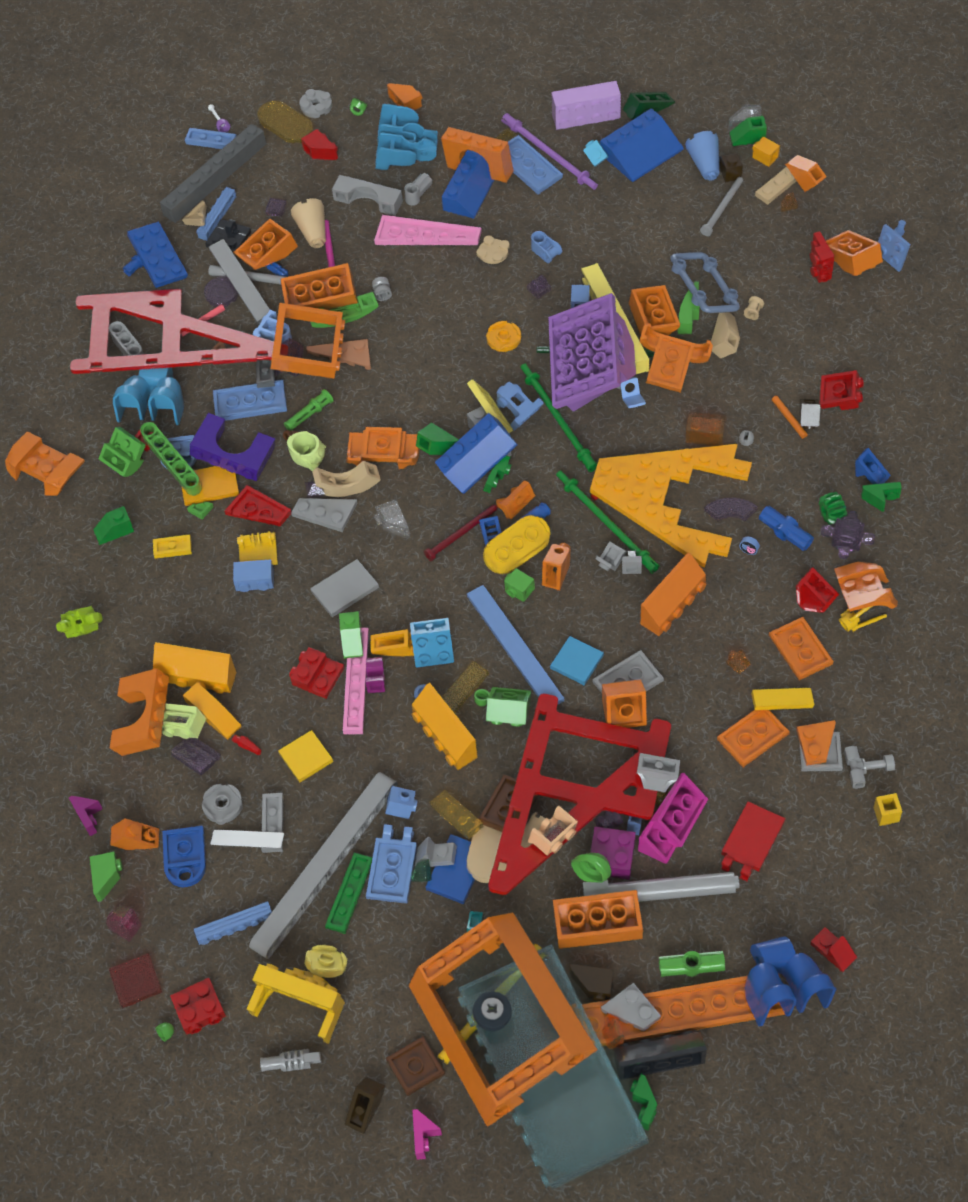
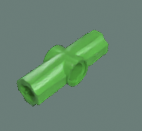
M688 951L684 955L659 957L661 977L684 974L694 977L699 973L725 971L723 951L706 953ZM694 961L697 965L690 967L687 965V962Z

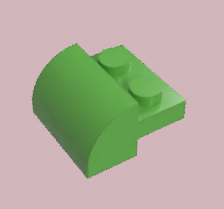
M115 427L110 442L104 443L98 459L123 477H128L141 467L144 461L141 455L146 444L123 428Z

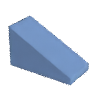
M629 816L627 831L636 832V835H639L643 819Z

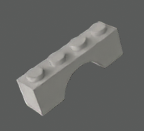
M339 175L332 188L335 201L350 204L359 198H370L378 203L380 212L394 216L403 202L401 190L349 176Z

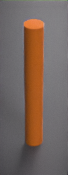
M774 396L772 402L802 439L807 437V432L800 426L799 422L780 398Z

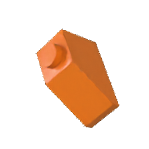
M387 84L388 96L397 106L409 107L413 110L422 107V95L413 86Z

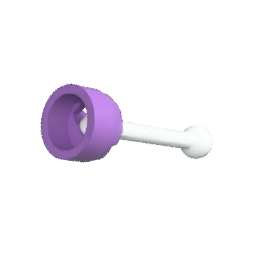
M210 104L208 109L212 111L218 120L216 123L218 131L228 132L230 130L229 122L225 119H220L214 110V105Z

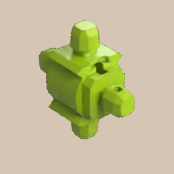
M92 606L68 611L65 614H61V621L56 624L57 631L64 632L67 638L90 634L98 630V623L103 620L102 614L95 612Z

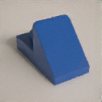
M866 448L855 460L856 477L865 475L872 484H883L891 476L869 448Z

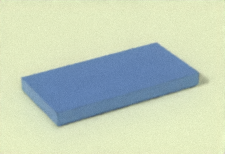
M519 135L508 141L513 173L535 193L540 194L563 178V174Z
M283 380L275 381V386L257 388V384L213 390L215 415L225 420L287 411Z

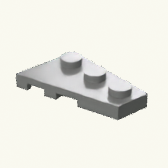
M299 498L291 514L293 517L343 532L357 505V500Z

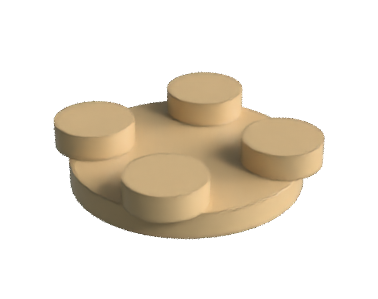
M492 236L484 237V242L477 250V256L485 263H500L507 258L510 244L506 240L502 241L494 239Z

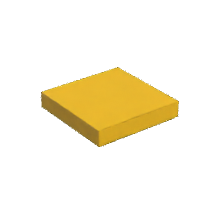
M312 730L278 750L279 755L299 783L333 762L332 757Z

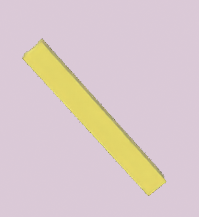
M598 263L581 268L585 276L582 278V282L584 285H590V297L592 300L610 293L614 295ZM615 297L616 312L624 319L634 343L636 374L648 372L649 358Z

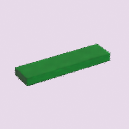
M354 852L325 924L327 929L343 934L346 933L370 872L372 857Z

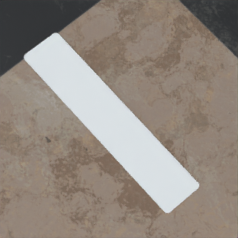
M214 830L211 845L281 848L284 833Z

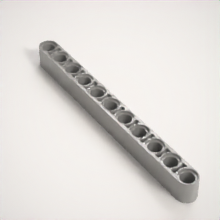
M381 772L376 774L253 936L249 948L266 959L272 956L386 804L391 786L397 787L398 785L395 780Z

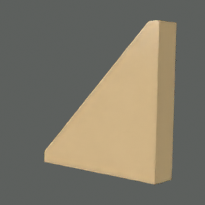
M202 200L183 218L184 224L204 226L206 203Z

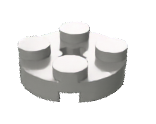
M308 89L305 92L306 94L300 99V109L305 116L310 118H318L324 113L326 115L332 109V100L329 92Z
M216 784L210 787L203 796L202 809L205 816L210 821L216 822L219 825L234 820L243 809L242 797L238 789L229 784L228 786ZM220 800L223 802L227 801L224 807H218Z

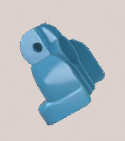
M383 104L378 128L375 169L388 170L390 165L410 166L415 164L416 160H433L437 155L438 131L426 130L419 125L418 114L409 107Z
M172 367L139 370V375L131 376L123 385L116 389L113 396V407L117 422H121L126 407L137 408L140 420H144L147 407H149L152 421H155L158 409H173L175 424L179 425L184 410V400L181 386L173 378Z

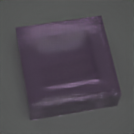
M270 198L265 209L266 214L282 217L287 205L286 200Z

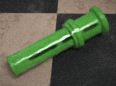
M323 389L320 395L316 398H311L307 406L284 422L286 429L293 431V429L315 412H321L324 406L334 402L330 393Z

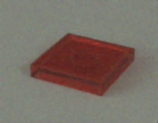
M149 953L109 969L122 1008L162 993Z

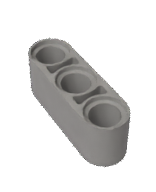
M116 321L110 324L109 331L112 340L124 356L144 355L141 345L122 322Z

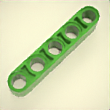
M144 423L140 431L145 443L189 495L199 494L202 490V485L198 475L154 423ZM190 483H196L193 486H189Z

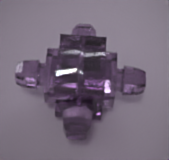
M849 511L846 517H842L841 520L837 518L835 527H832V525H822L821 535L832 537L831 545L833 547L836 546V549L839 550L838 555L842 559H847L849 554L855 552V550L859 551L862 542L872 545L875 541V534L870 532L864 533L865 524L863 522L860 523L861 521L857 519L858 514L856 511Z

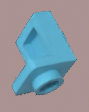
M591 140L585 145L586 148L583 150L595 167L609 157L598 140Z

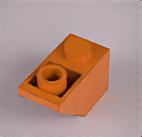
M796 155L785 164L804 192L813 188L827 177L818 163Z
M123 819L111 827L110 845L125 850L158 848L159 828Z

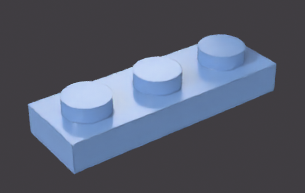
M189 128L185 142L188 145L222 149L237 135Z

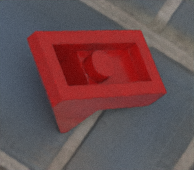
M825 927L810 943L842 973L857 959L856 954L845 937L842 935L838 939Z

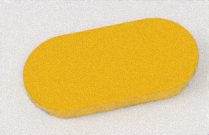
M533 515L525 516L487 543L483 552L486 566L497 574H508L514 571L515 568L521 566L548 545L550 539L548 524L544 519Z

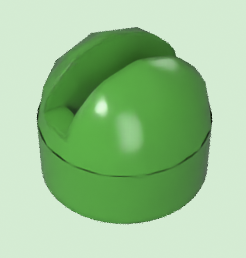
M485 689L477 690L474 693L475 703L480 707L486 706L490 693Z
M167 1022L161 1023L155 1028L158 1036L164 1042L174 1034V1027Z

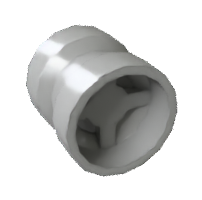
M377 277L372 281L374 295L378 301L388 300L392 296L389 281L386 277Z

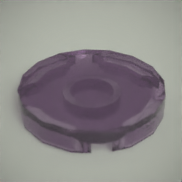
M227 277L212 279L204 288L205 299L210 305L215 307L221 304L226 307L232 301L234 302L239 295Z

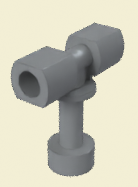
M849 746L844 750L846 763L851 767L850 780L854 789L865 787L864 774L869 769L885 768V771L895 770V761L892 754L883 755V760L865 762L864 758L859 757L857 746Z

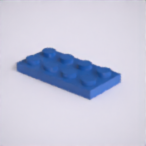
M159 222L127 232L128 238L156 288L187 278L188 274Z

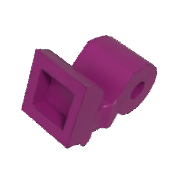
M366 658L367 693L385 692L383 658Z

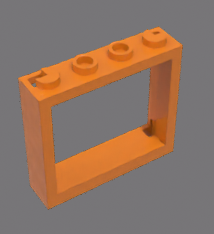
M279 303L270 369L334 379L335 372L340 369V361H337V358H341L342 347H339V344H342L344 335L340 333L341 330L344 331L345 320H342L343 312ZM290 318L335 325L331 363L280 355L284 319Z

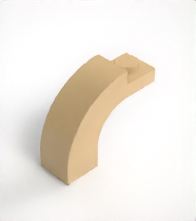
M362 461L354 469L344 473H331L320 468L312 471L316 486L323 488L325 495L331 497H346L364 492L381 480L377 466L366 461Z

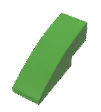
M695 282L694 285L699 290V282ZM689 290L680 307L678 334H692V320H699V306L691 302L692 294Z

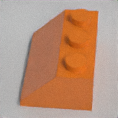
M665 285L631 290L629 306L640 336L643 326L648 323L652 324L651 328L654 331L667 336L680 327L679 319Z

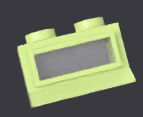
M165 703L162 733L168 737L198 738L206 717L196 706Z

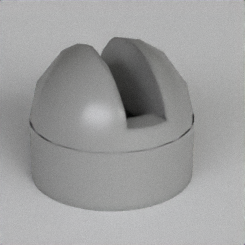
M744 430L741 432L739 442L742 445L749 446L754 442L752 431Z

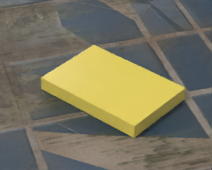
M470 380L467 384L486 413H490L497 418L508 433H511L513 431L512 427L490 394L477 382Z

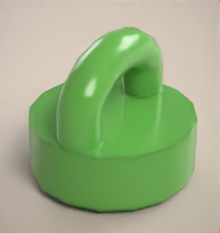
M353 98L350 103V111L357 116L362 115L367 108L365 102ZM354 107L360 109V111H359V112L355 111V110H354Z

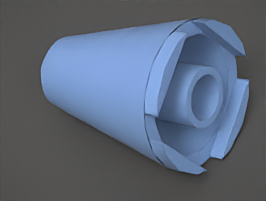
M712 131L696 133L693 139H687L685 143L686 149L703 178L709 181L715 180L720 174L718 136L716 133L714 135Z

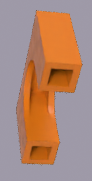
M448 127L441 137L448 168L456 170L466 151L471 150L480 154L487 161L491 179L506 183L512 175L513 166L507 141Z
M156 668L120 678L117 696L128 703L146 700V706L142 716L134 724L112 730L110 749L124 756L160 747L169 676Z

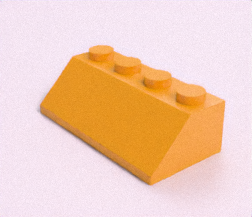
M155 642L153 669L157 668L169 676V683L176 684L179 687H192L198 682L203 688L213 690L216 693L231 692L236 670L230 654Z
M428 683L412 703V717L416 723L420 722L423 725V731L427 737L434 739V745L437 750L445 753V759L450 766L454 765L459 770L478 758L476 741L431 683Z

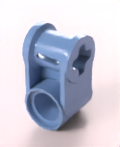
M536 231L532 234L531 249L546 263H550L556 255L562 254L561 246L544 232Z

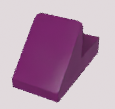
M77 796L68 797L90 836L96 834L97 831L94 826L97 825L93 814L103 809L100 802Z

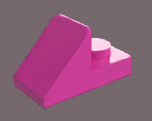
M414 1109L415 1155L417 1160L426 1159L425 1152H429V1139L425 1137L440 1136L442 1133L436 1124L420 1111Z

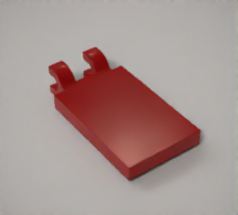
M747 802L722 849L721 855L725 857L721 863V870L729 872L733 862L736 861L744 865L740 872V879L748 881L753 869L758 872L760 871L785 822V818Z

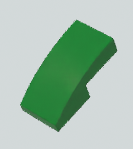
M510 456L504 457L493 468L483 491L490 493L492 487L496 488L498 480H502L504 474L508 475L512 465L508 463Z

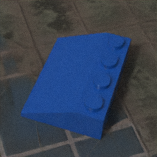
M652 108L600 140V145L609 156L606 160L632 182L683 150V146L664 119Z

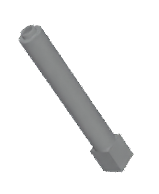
M734 872L608 883V880L602 883L583 882L584 896L637 890L639 902L736 893V888H739V878L734 876Z

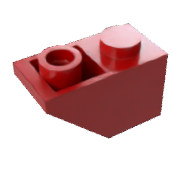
M318 129L301 138L303 150L312 159H338L337 146L335 143H331L327 136Z

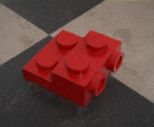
M819 231L813 234L810 260L812 262V267L810 268L811 275L816 277L818 283L832 279L835 258Z
M857 370L821 376V409L838 406L841 411L859 408V403L863 402L860 388L864 387V381L859 376Z
M308 647L307 651L301 652L298 666H293L289 676L292 685L327 699L345 668L344 664L327 658L325 653Z
M210 978L170 995L186 1035L196 1034L202 1030V1027L209 1024H217L222 1018L226 1017Z

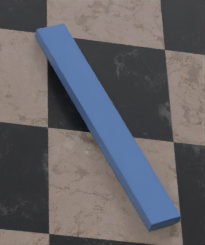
M484 585L467 593L470 602L538 698L541 694H549L558 698V704L564 702L562 694Z

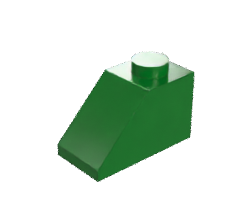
M123 506L107 512L93 531L99 545L133 533L134 529Z

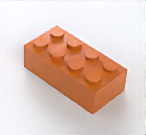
M348 263L281 278L285 304L317 309L323 307L324 310L358 303L352 271Z

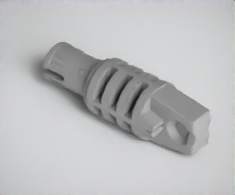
M309 1049L282 1052L279 1056L260 1058L262 1072L281 1069L283 1072L311 1068L310 1064L321 1063V1053H309Z

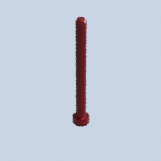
M494 504L488 507L432 549L427 548L424 550L426 558L432 562L436 559V554L478 525L480 519H485L496 512L498 509L497 505Z

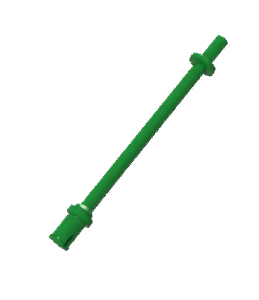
M526 363L522 364L520 368L526 375L525 383L529 386L532 385L577 450L578 460L583 462L588 472L595 471L597 463L591 456V451L583 448L558 409L552 406L551 399L538 382L540 375L536 372L532 373Z
M561 470L557 472L556 476L565 484L564 491H572L631 551L636 552V556H641L642 564L651 574L659 569L660 565L650 556V553L647 550H641L577 487V479L573 478L570 480Z

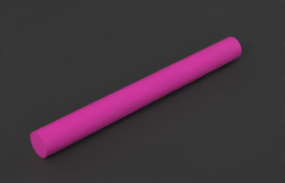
M325 220V247L329 268L335 266L329 221Z

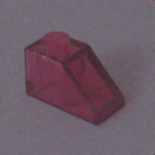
M118 906L115 911H112L106 921V925L111 932L128 942L132 940L142 926L135 911L132 908Z

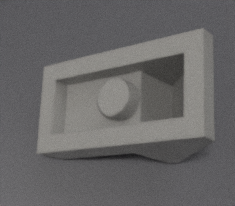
M427 837L417 848L415 867L454 865L457 846L455 843L434 844L431 838Z

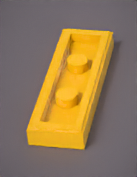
M811 688L752 690L751 693L755 710L814 707Z

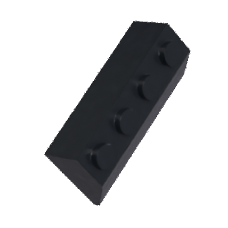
M686 1031L680 1036L675 1037L665 1035L659 1040L654 1041L644 1039L639 1041V1044L634 1045L629 1043L620 1044L617 1048H614V1058L619 1080L639 1077L641 1074L649 1075L705 1064L707 1048L701 1033H694V1031Z

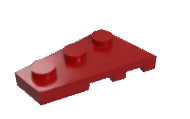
M246 485L226 508L225 515L281 526L291 515V509Z

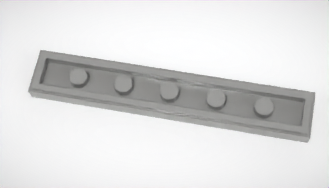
M224 239L209 246V250L256 322L260 324L262 318L267 315L270 309Z

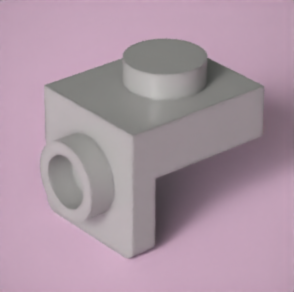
M609 541L600 557L597 556L595 559L600 562L598 566L608 571L611 568L616 571L622 561V556H625L627 551Z

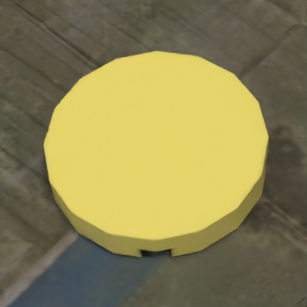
M317 945L312 947V950L306 952L304 963L311 973L320 977L332 978L344 973L347 958L342 951L340 954L337 952V948L333 946Z

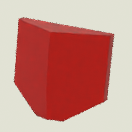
M813 567L796 585L797 603L805 611L824 613L839 595Z

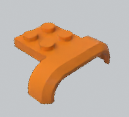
M650 323L644 325L640 343L646 349L655 352L646 383L681 393L689 362H707L710 358L713 344L710 340H707L704 344L692 343L660 334L651 328L652 324Z

